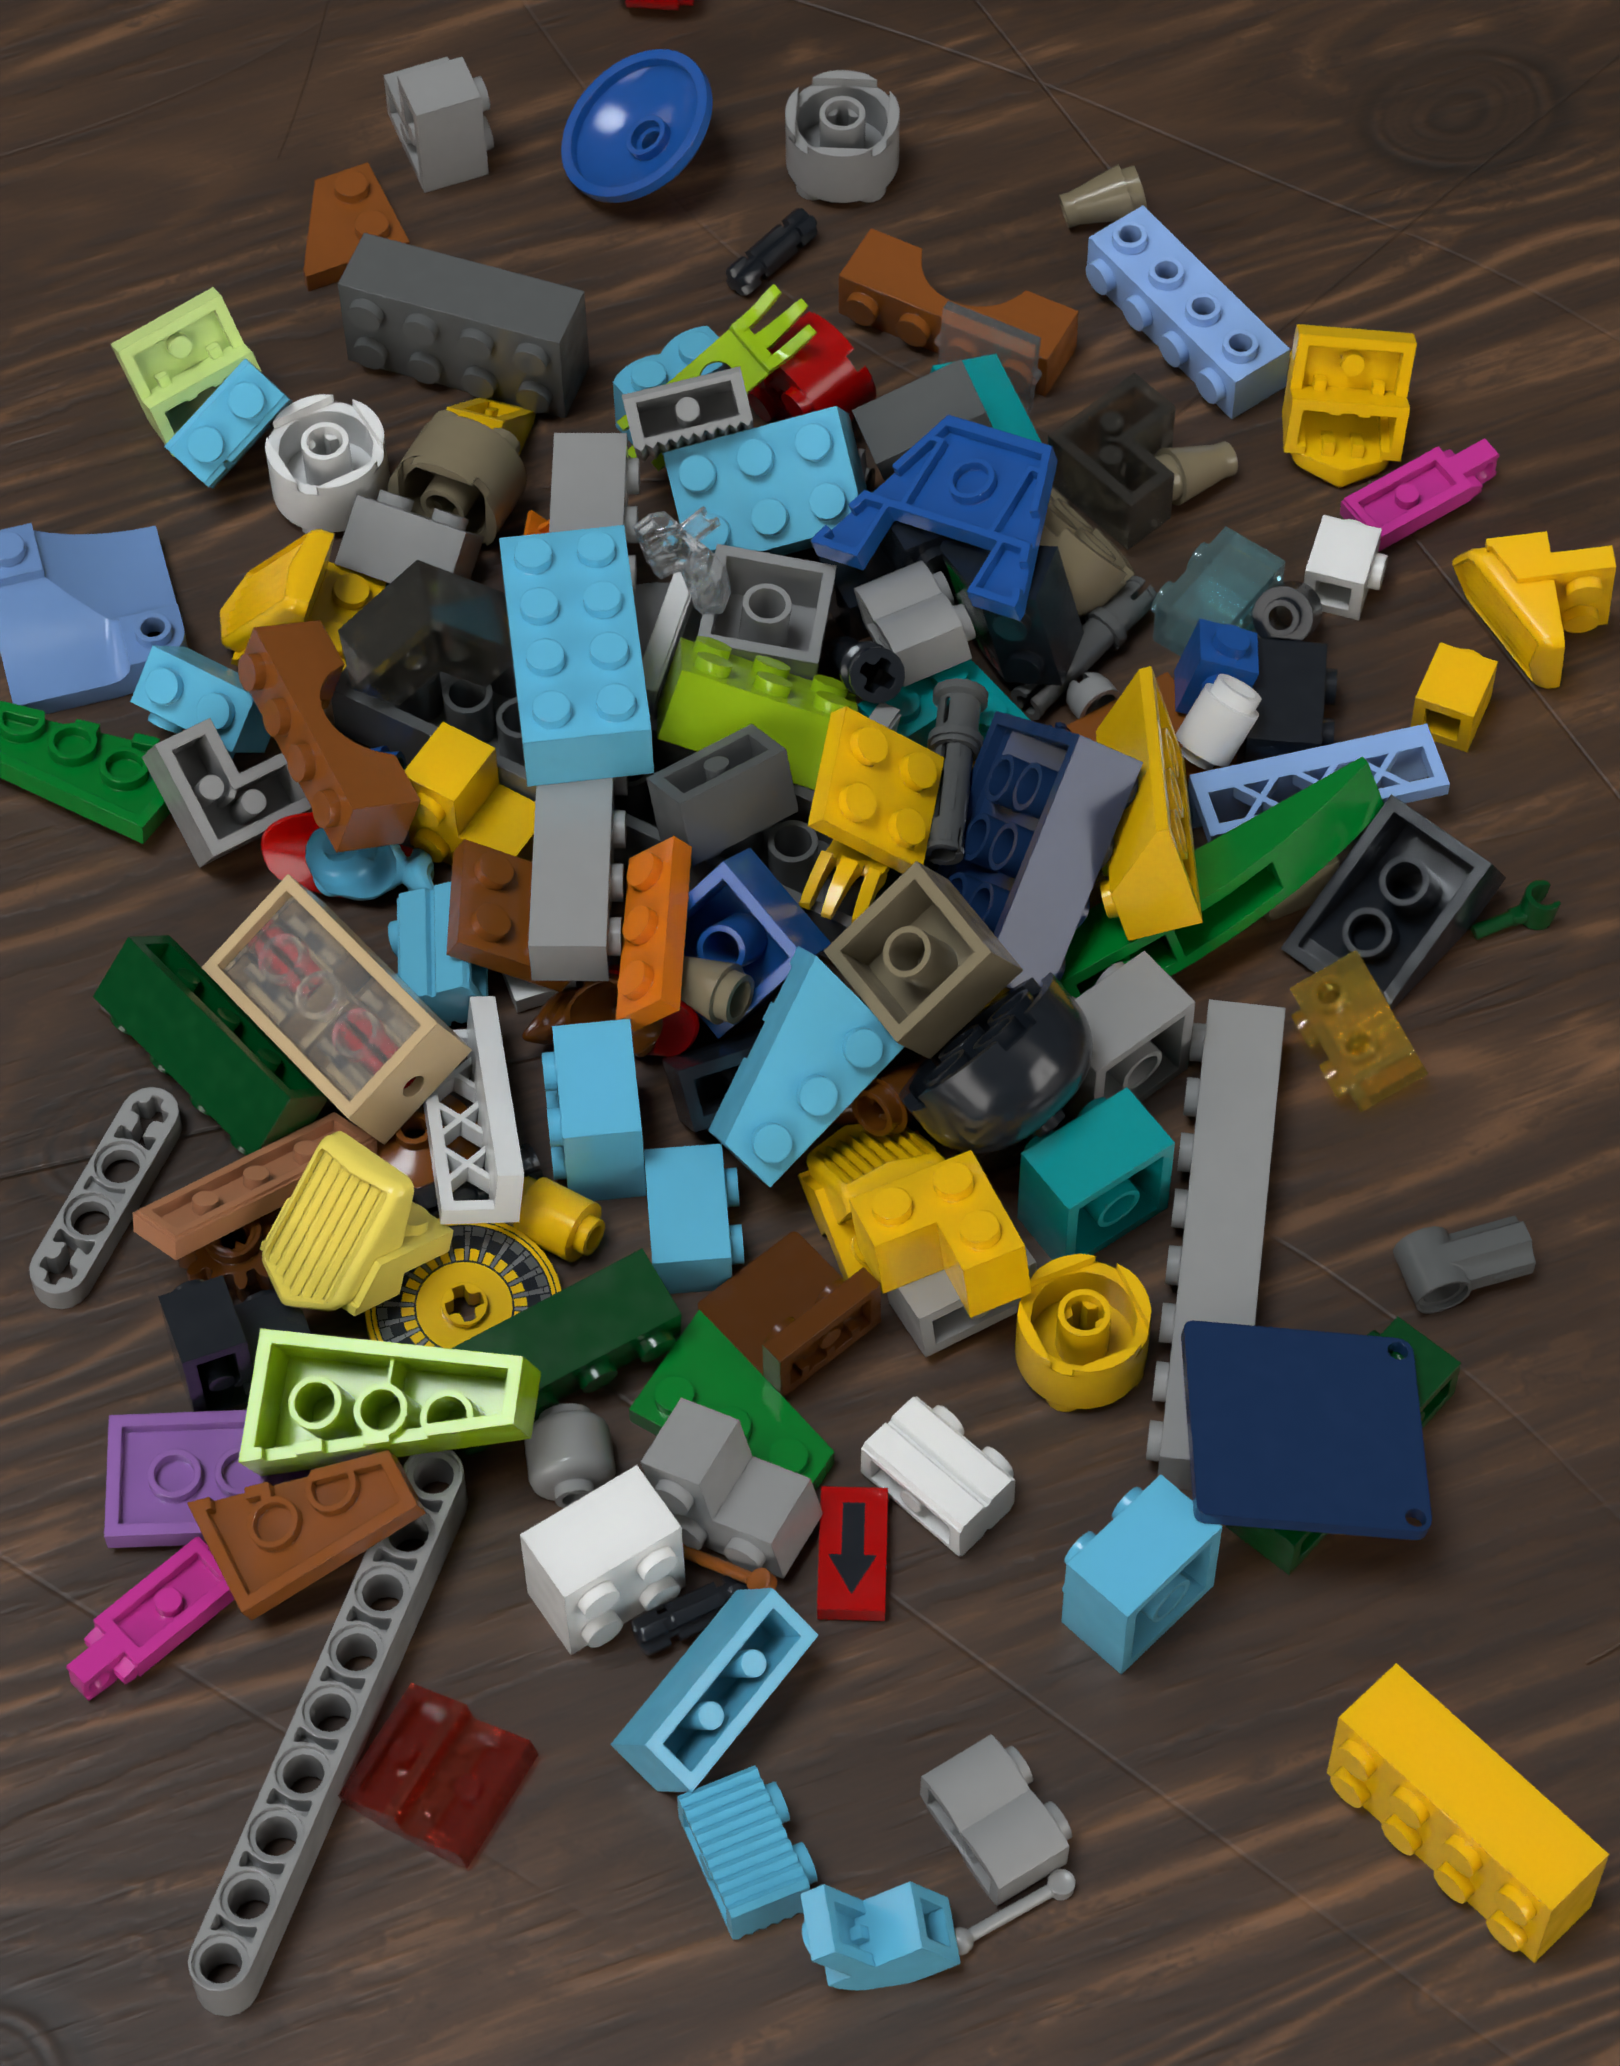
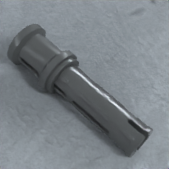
M947 679L939 682L933 689V703L938 709L936 727L928 734V749L945 758L925 857H929L928 861L938 865H955L964 858V834L968 814L971 769L984 742V738L979 732L980 714L988 707L989 693L984 686L968 679Z

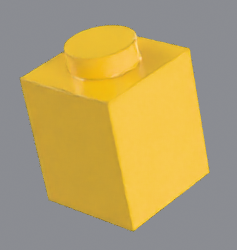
M1440 642L1415 697L1410 727L1427 723L1435 742L1468 752L1492 696L1498 661L1483 657L1471 649H1459Z

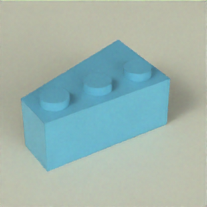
M799 946L789 963L792 967L775 1002H770L762 1019L765 1021L748 1057L743 1058L708 1130L754 1176L769 1187L786 1172L905 1047L894 1040L873 1012L816 955Z

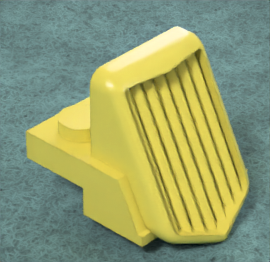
M337 1131L324 1137L318 1144L291 1197L286 1199L266 1239L261 1242L260 1250L263 1251L262 1262L283 1305L320 1311H335L342 1307L351 1315L356 1316L399 1295L404 1273L449 1252L454 1230L445 1224H440V1220L432 1216L424 1207L412 1202L414 1186L407 1175L346 1133Z

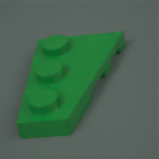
M698 1310L629 1408L630 1422L656 1436L680 1398L740 1420L752 1456L811 1478L815 1492L835 1463V1451L700 1310Z

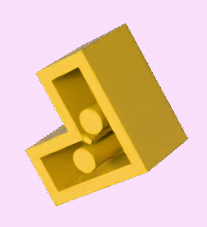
M442 722L404 770L421 800L409 828L411 845L414 848H420L429 853L433 862L440 863L443 861L451 866L453 851L464 839L532 862L535 801L499 784L495 747Z
M972 1150L849 1198L858 1248L874 1278L881 1284L883 1294L945 1270L971 1318L1032 1293L1025 1245Z

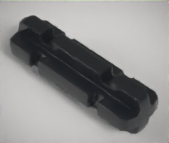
M803 208L794 209L781 221L784 226L777 224L745 252L748 257L747 259L745 256H741L726 269L727 285L731 289H735L741 296H746L762 284L760 277L762 279L770 277L798 252L796 245L802 248L817 235L816 226L818 222L813 215H809Z
M723 1576L721 1577L723 1584L718 1587L715 1586L714 1582H711L663 1604L665 1612L658 1614L656 1609H653L635 1617L631 1622V1628L636 1643L645 1655H653L671 1647V1638L677 1636L679 1641H683L703 1632L735 1591L748 1589L747 1584L731 1577Z

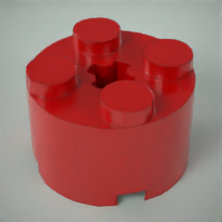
M808 311L768 351L774 354L808 324L817 333L796 355L773 371L747 394L749 404L754 412L767 422L771 421L774 417L778 421L833 406H838L848 413L852 422L855 419L852 410L876 399V387L866 365L857 372L847 358V355L855 349L845 336L826 319Z

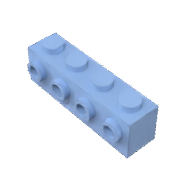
M1144 206L1139 207L1089 237L1086 275L1091 286L1097 293L1101 295L1106 294L1123 311L1131 327L1137 331L1142 330L1159 347L1164 359L1171 366L1179 367L1196 384L1199 393L1207 402L1216 404L1232 420L1286 387L1290 348Z

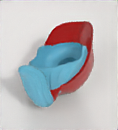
M313 812L283 817L272 823L265 830L261 838V851L269 871L275 877L282 881L289 874L308 890L326 896L364 901L378 898L401 884H404L408 891L421 888L434 889L432 882L434 864L431 855L423 849H412L402 844L336 853L324 829L317 825Z

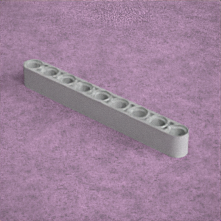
M452 1450L411 1455L404 1464L403 1470L426 1514L367 1549L191 1947L188 1967L198 2000L206 2010L215 2015L228 2017L240 2014L249 2008L256 1999L465 1516L468 1495L462 1461ZM439 1481L450 1485L443 1492L436 1494L422 1491L423 1487L432 1482ZM409 1539H418L425 1542L421 1548L412 1552H403L396 1549L400 1543ZM384 1597H392L400 1601L397 1606L386 1611H377L370 1608L372 1603ZM366 1656L374 1659L372 1665L364 1670L352 1671L344 1668V1665L354 1657ZM342 1716L348 1719L346 1725L336 1731L327 1732L317 1728L320 1722L327 1717ZM311 1776L322 1780L319 1787L312 1792L296 1793L290 1790L293 1783L300 1778ZM288 1838L296 1842L291 1850L282 1855L273 1856L262 1852L266 1845L274 1839ZM258 1900L269 1904L264 1913L256 1918L243 1919L235 1915L239 1907L249 1901ZM229 1963L241 1967L237 1976L229 1982L220 1984L207 1980L210 1972L219 1965Z

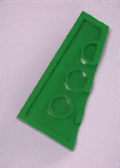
M0 701L1 779L141 844L148 840L171 813L142 759L155 744L160 742V738L136 732L132 740L101 733V726L97 723L76 719L75 723L62 724L46 720L45 711Z

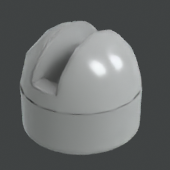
M1085 672L1082 675L1083 681L1078 683L1072 680L1069 683L1067 704L1071 712L1079 719L1107 703L1119 699L1121 695L1114 685L1100 673Z

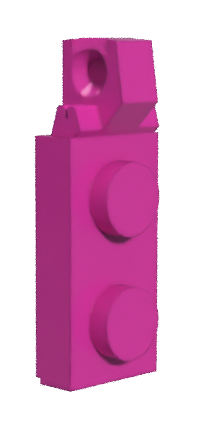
M1485 438L1457 454L1451 449L1442 451L1438 446L1345 497L1341 501L1340 515L1344 519H1353L1365 525L1381 528L1379 551L1471 501L1482 491V484L1496 476L1497 471L1495 469L1499 453Z
M199 1536L191 1540L93 1619L95 1628L84 1638L85 1644L89 1648L66 1665L71 1684L88 1701L115 1683L117 1678L124 1684H127L134 1680L137 1675L142 1676L235 1600L208 1545Z

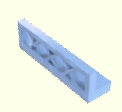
M1426 723L1191 774L1188 781V797L1192 828L1203 826L1209 843L1362 756L1370 766L1384 804L1391 794L1403 803L1446 795L1449 792L1450 782Z

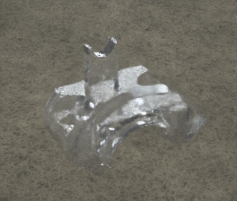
M703 506L681 524L676 522L665 511L648 514L634 525L633 529L646 562L651 565L654 574L663 579L670 574L681 572L696 610L701 614H722L731 594L727 569L718 556L700 542L721 525L717 517L705 519L708 513Z

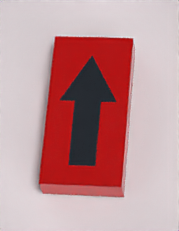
M821 1486L820 1507L823 1514L820 1518L817 1619L885 1621L888 1488Z

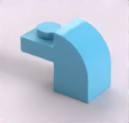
M911 1881L865 1900L825 1884L801 1893L805 1918L802 1925L803 1940L811 1954L812 1962L825 1966L827 1983L830 1987L844 1990H869L907 1984L961 1964L949 1898Z

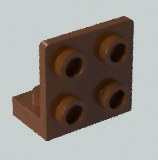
M793 1231L700 1300L697 1306L698 1310L785 1397L881 1323V1284L864 1267L845 1280L798 1232Z

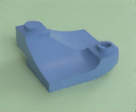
M32 523L0 530V653L13 704L45 711V714L132 694L135 691L153 645L188 648L181 614L175 600L156 526L101 534H59L33 530ZM152 632H161L160 635L155 637L147 636Z

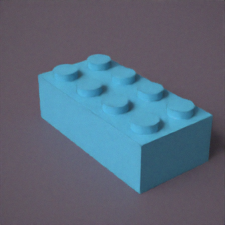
M624 525L499 538L527 787L654 773L652 730Z

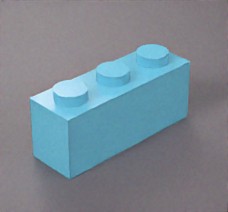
M773 1588L736 1590L610 1745L656 1791L693 1792L819 1635Z

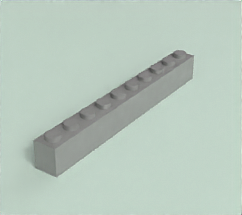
M554 433L549 533L624 525L626 542L638 543V506H628V494H640V458H628L627 433ZM628 555L633 592H636V555ZM629 776L536 786L528 940L532 981H609L610 956H621L623 937L622 917H612V902H624L625 871L624 864L614 863V848L626 849L627 817L626 810H616V796H628Z

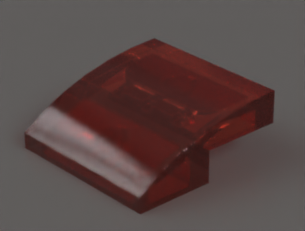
M411 1683L338 1796L344 1804L383 1828L435 1855L468 1868L539 1754L531 1740L477 1720L466 1704Z

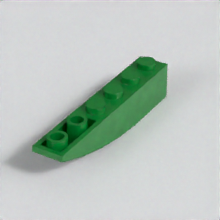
M1363 756L1196 849L1195 859L1203 923L1128 941L1119 917L1109 919L1103 902L1089 909L1085 921L1075 930L1065 955L1066 967L1060 983L1071 996L1077 998L1096 985L1099 977L1110 966L1117 962L1126 964L1143 951L1169 976H1172L1248 928L1327 865L1375 818L1384 803L1368 762Z

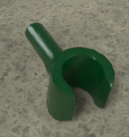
M1535 880L1527 886L1519 905L1509 908L1506 912L1471 925L1472 934L1478 940L1520 924L1529 929L1544 930L1554 920L1561 902L1557 901L1550 905L1540 904L1539 902L1546 897L1551 884L1545 880Z

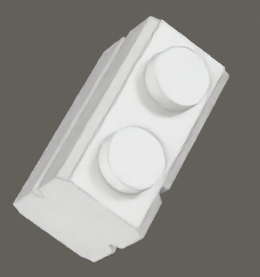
M913 1396L892 1416L889 1423L885 1422L864 1442L861 1448V1473L878 1488H888V1496L956 1555L963 1556L983 1537L987 1529L990 1530L1011 1510L1015 1496L1014 1471L1009 1462L998 1451L991 1447H985L981 1451L964 1437L965 1431L962 1424L947 1408L936 1405L931 1409L920 1398Z

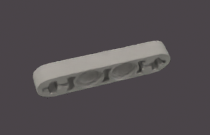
M156 1087L142 1088L132 1093L124 1101L32 1257L29 1271L34 1292L40 1302L48 1307L56 1309L72 1308L87 1297L133 1219V1212L137 1211L176 1145L182 1131V1121L178 1103L171 1093ZM156 1112H161L164 1122H151L143 1135L145 1149L138 1143L143 1134L140 1117L151 1119ZM117 1160H132L140 1167L136 1176L127 1182H111L104 1176L107 1167ZM98 1211L110 1218L104 1230L94 1235L80 1234L73 1228L75 1221L86 1212ZM67 1245L75 1251L72 1258H70ZM70 1260L73 1279L62 1277L56 1285L51 1284L48 1273L60 1274L64 1271Z

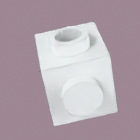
M1323 515L1304 576V583L1309 585L1319 596L1322 612L1354 620L1360 619L1369 588L1380 590L1386 571L1388 555L1378 553L1381 528L1365 525L1353 519H1340Z

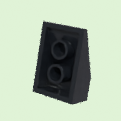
M1391 794L1281 949L1383 1021L1470 929L1506 877L1493 864Z

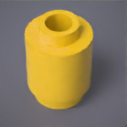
M530 1176L524 1177L519 1222L507 1223L528 1236L540 1248L568 1262H574L582 1255L588 1256L592 1254L598 1247L605 1231V1222L601 1220L602 1211L600 1204L547 1177H542L538 1180Z

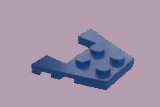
M947 415L892 465L895 472L873 493L866 490L860 493L848 504L851 513L832 530L825 525L814 535L811 543L817 556L864 570L893 522L898 521L990 550V554L966 591L972 606L1021 621L1026 610L1058 459L1051 445Z

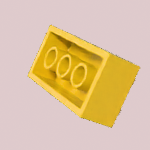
M1397 1663L1338 1717L1327 1774L1330 1776V1781L1335 1791L1349 1805L1355 1808L1363 1806L1381 1822L1385 1836L1400 1852L1409 1856L1414 1853L1434 1871V1878L1437 1884L1451 1899L1462 1904L1467 1901L1487 1920L1486 1924L1490 1933L1502 1946L1512 1952L1520 1950L1535 1963L1591 1908L1609 1853Z

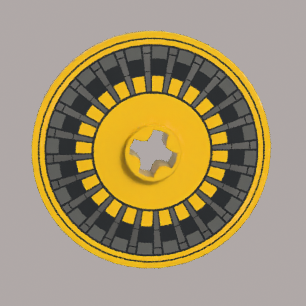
M506 1223L445 1224L454 1230L449 1252L404 1273L399 1295L365 1311L369 1339L451 1349L561 1291L559 1279L551 1262L540 1247L528 1236ZM464 1297L469 1305L480 1304L475 1308V1319L464 1322L460 1313L449 1315L454 1311V1300L456 1298Z

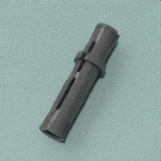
M1132 576L1126 581V585L1103 607L1098 606L1085 615L1083 618L1084 625L1082 626L1084 634L1063 686L1022 683L1011 691L1012 701L1020 710L1029 701L1032 704L1025 712L1028 718L1039 720L1044 715V712L1068 690L1069 683L1072 680L1077 681L1108 650H1118L1126 642L1127 632L1159 604L1158 594L1151 585L1139 596L1138 590L1145 584L1146 580L1139 576Z

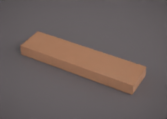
M333 1112L133 1212V1231L174 1260H178L282 1207L286 1199L291 1197L318 1144L324 1137L334 1132L342 1131L376 1155L377 1139Z

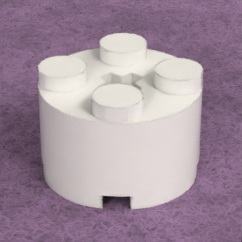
M313 395L291 403L280 411L273 421L274 428L269 438L266 437L265 444L273 498L279 511L289 521L302 527L305 534L314 529H322L331 533L345 531L357 495L377 500L380 489L388 491L390 473L384 429L378 416L364 403L352 399L353 405L334 402L333 395Z

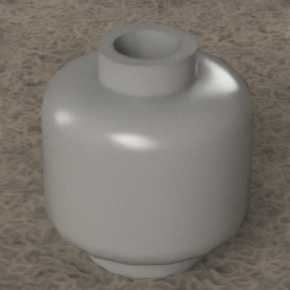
M575 1403L560 1404L544 1410L533 1424L531 1439L524 1440L528 1478L531 1487L536 1494L547 1500L555 1501L556 1505L561 1508L569 1506L615 1477L616 1467L610 1428L605 1419L592 1413L584 1405Z

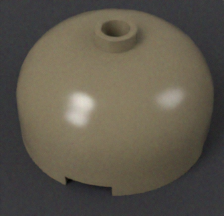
M1052 486L1040 545L1058 546L1080 620H1082L1088 612L1098 606L1103 607L1126 585V581L1135 572L1128 560L1099 528H1095L1093 531L1091 525L1075 509L1067 504L1069 500Z

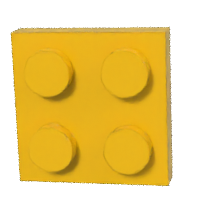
M847 706L831 712L807 826L902 874L916 861L924 865L945 757Z

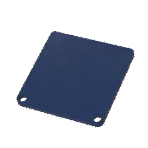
M1193 1320L1185 1323L1181 1333L1193 1512L1196 1520L1207 1524L1420 1540L1426 1536L1432 1523L1414 1352L1408 1342L1393 1337ZM1388 1352H1398L1404 1359H1395ZM1406 1518H1416L1421 1522L1422 1526H1412L1406 1521Z

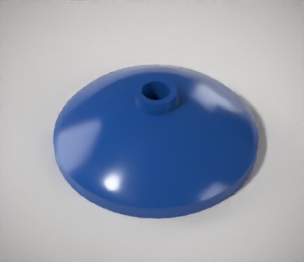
M669 49L639 52L622 59L605 70L584 91L566 122L562 137L561 156L564 170L571 182L586 196L607 203H620L641 198L671 182L693 159L709 127L713 109V96L709 80L703 70L685 54Z

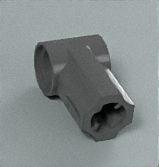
M1516 1216L1451 1234L1443 1227L1432 1226L1422 1228L1403 1237L1393 1249L1394 1257L1417 1310L1421 1313L1429 1314L1454 1307L1467 1298L1471 1290L1531 1274L1536 1264L1530 1234L1524 1221L1520 1222Z

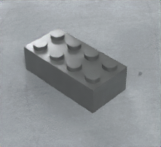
M368 233L363 234L338 283L348 360L358 362L367 368L384 369L413 377L422 383H436L468 392L478 398H491L521 406L534 413H547L566 418L590 367L585 292L583 290Z

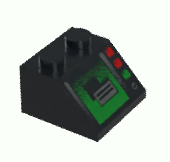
M943 540L940 546L942 558L958 605H964L972 621L976 638L972 640L1004 681L1063 686L1084 631L1058 546L1039 545L1025 614L1021 621L972 606L966 592L991 551L957 540Z

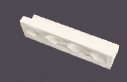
M470 996L467 1029L453 1031L472 1051L467 1055L468 1059L454 1069L423 1103L440 1224L519 1222L524 1170L495 996ZM452 1091H455L474 1104L462 1114H459L440 1101ZM462 1136L481 1149L467 1160L446 1146L457 1137ZM468 1181L488 1193L489 1200L454 1201L453 1192Z

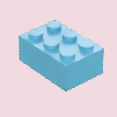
M838 406L663 453L686 551L702 556L704 565L701 575L704 576L711 575L717 544L782 556L814 548L811 543L814 535L825 525L832 530L851 513L848 504L864 490L868 491L850 416Z

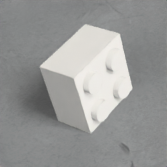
M637 1465L520 1534L527 1592L570 1655L586 1646L595 1648L604 1645L620 1632L624 1623L645 1610L649 1612L653 1609H656V1611L663 1609V1604L676 1599L681 1589L686 1586L682 1527Z

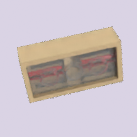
M289 874L201 967L351 1122L384 1145L472 1051L321 899Z

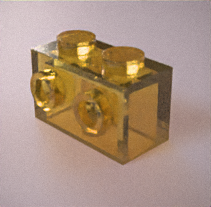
M1357 950L1290 988L1301 1008L1291 1014V1017L1309 1048L1320 1042L1329 1057L1319 1067L1337 1098L1349 1092L1360 1111L1363 1112L1428 1075L1427 1070Z

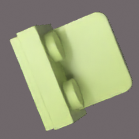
M214 287L110 344L149 423L165 445L245 358L261 371L253 352L244 344L221 294Z

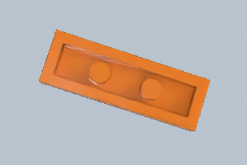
M675 836L629 858L624 923L622 926L620 973L617 984L616 1020L630 1019L631 1030L634 1032L680 1010L692 846Z

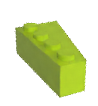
M260 1328L238 1463L259 1476L317 1469L389 1450L396 1457L531 1439L541 1371L524 1356Z

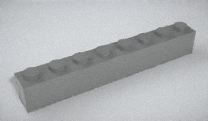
M1209 999L1206 1024L1193 1023L1189 1061L1202 1062L1200 1078L1187 1077L1183 1116L1196 1117L1194 1134L1181 1132L1177 1171L1190 1172L1188 1190L1175 1188L1171 1227L1184 1229L1182 1246L1169 1245L1165 1284L1178 1286L1176 1304L1163 1303L1159 1342L1172 1343L1170 1362L1156 1361L1152 1401L1165 1402L1163 1421L1150 1420L1146 1460L1159 1462L1157 1477L1162 1474L1178 1489L1192 1491L1181 1333L1186 1322L1194 1320L1255 1326L1285 1007Z

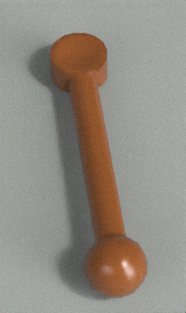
M683 1544L684 1561L689 1560L747 1584L748 1589L773 1588L775 1590L777 1587L776 1577L766 1568H757L754 1571H749Z

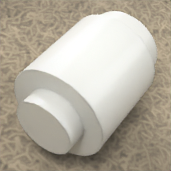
M1219 674L1214 683L1205 684L1176 732L1177 740L1183 745L1181 748L1183 756L1194 765L1206 770H1212L1214 765L1228 767L1259 717L1256 708L1261 702L1260 695L1244 682L1226 674Z

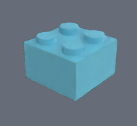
M630 1019L552 1026L554 1051L542 1053L554 1180L567 1179L569 1189L593 1201L647 1196L642 1127Z
M1162 1474L1145 1490H1142L1140 1487L1131 1489L1113 1510V1520L1097 1535L1092 1531L1082 1535L1070 1548L1064 1560L1066 1563L1065 1583L1062 1587L1064 1595L1061 1622L1120 1674L1126 1671L1214 1586L1222 1526L1219 1524L1201 1523L1196 1520L1193 1512V1501Z

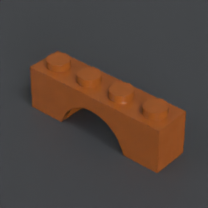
M872 228L839 274V314L849 317L857 324L874 327L901 338L909 345L923 347L954 361L997 354L1013 387L1018 389H1027L1046 397L1077 348L1079 311L1027 290L1007 302L992 306H968L951 301L935 291L926 280L922 270V248Z
M321 621L254 627L246 650L239 659L238 675L240 683L246 691L250 692L262 714L267 733L275 738L287 761L292 779L301 786L312 807L317 825L324 829L336 853L402 844L421 800L396 755L374 751L353 742L340 733L325 715L323 710L328 708L345 664Z

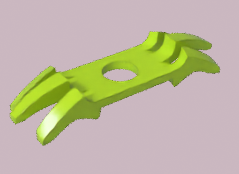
M773 284L744 315L731 324L729 330L667 384L701 376L702 371L708 365L720 362L728 365L730 368L740 366L746 393L748 394L773 371L796 355L817 333L808 324L774 354L768 351L790 330L809 306L802 298L799 299L770 324L754 334L750 329L760 322L782 294L777 286ZM626 415L616 422L623 431L630 429ZM634 445L628 449V455L631 458H637ZM662 453L651 462L658 471L666 467Z

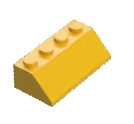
M1152 666L1137 671L1096 730V741L1143 762L1137 777L1138 790L1132 803L1123 811L1113 836V853L1108 863L1102 868L1104 876H1109V880L1100 882V891L1106 914L1109 919L1119 917L1128 941L1203 923L1184 757Z

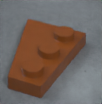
M389 1450L313 1469L307 1477L276 1485H272L267 1481L244 1487L245 1493L215 1501L210 1497L187 1502L241 1613L251 1621L426 1514L398 1458Z

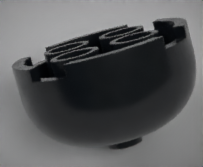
M1050 972L1041 980L1043 983L1042 987L1032 977L1012 988L982 1009L957 1033L958 1036L940 1052L938 1058L941 1062L938 1066L931 1059L925 1060L901 1089L899 1094L900 1101L937 1142L952 1150L963 1153L972 1150L973 1154L992 1153L1008 1148L1029 1135L1041 1138L1064 1119L1066 1114L1062 1108L1076 1094L1088 1073L1092 1059L1093 1041L1091 1029L1083 1010L1053 973Z

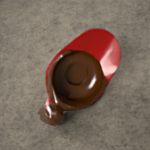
M620 963L610 965L609 981H585L581 988H565L550 997L523 1032V1040L529 1043L551 1044L554 1043L552 1026L616 1020L617 984ZM680 1000L679 1011L635 1032L631 1030L634 1055L637 1057H644L646 1055L671 1057L685 1052L691 1047L699 1032L700 1023L696 1012Z

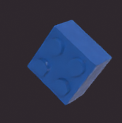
M751 848L724 860L688 894L684 956L740 964L744 973L750 975L754 980V994L751 1004L743 1018L737 1023L730 1024L724 1021L721 1024L715 1025L696 1012L718 1039L745 1024L780 992L792 967L789 963L798 946L819 957L831 944Z

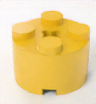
M1072 1254L1059 1257L1036 1270L1030 1278L1032 1293L1021 1297L1017 1311L1015 1355L1018 1368L1025 1381L1036 1393L1046 1399L1050 1407L1061 1412L1102 1407L1125 1396L1142 1380L1148 1354L1151 1304L1140 1280L1129 1269L1118 1263L1115 1268L1108 1264L1096 1262V1256L1087 1254Z

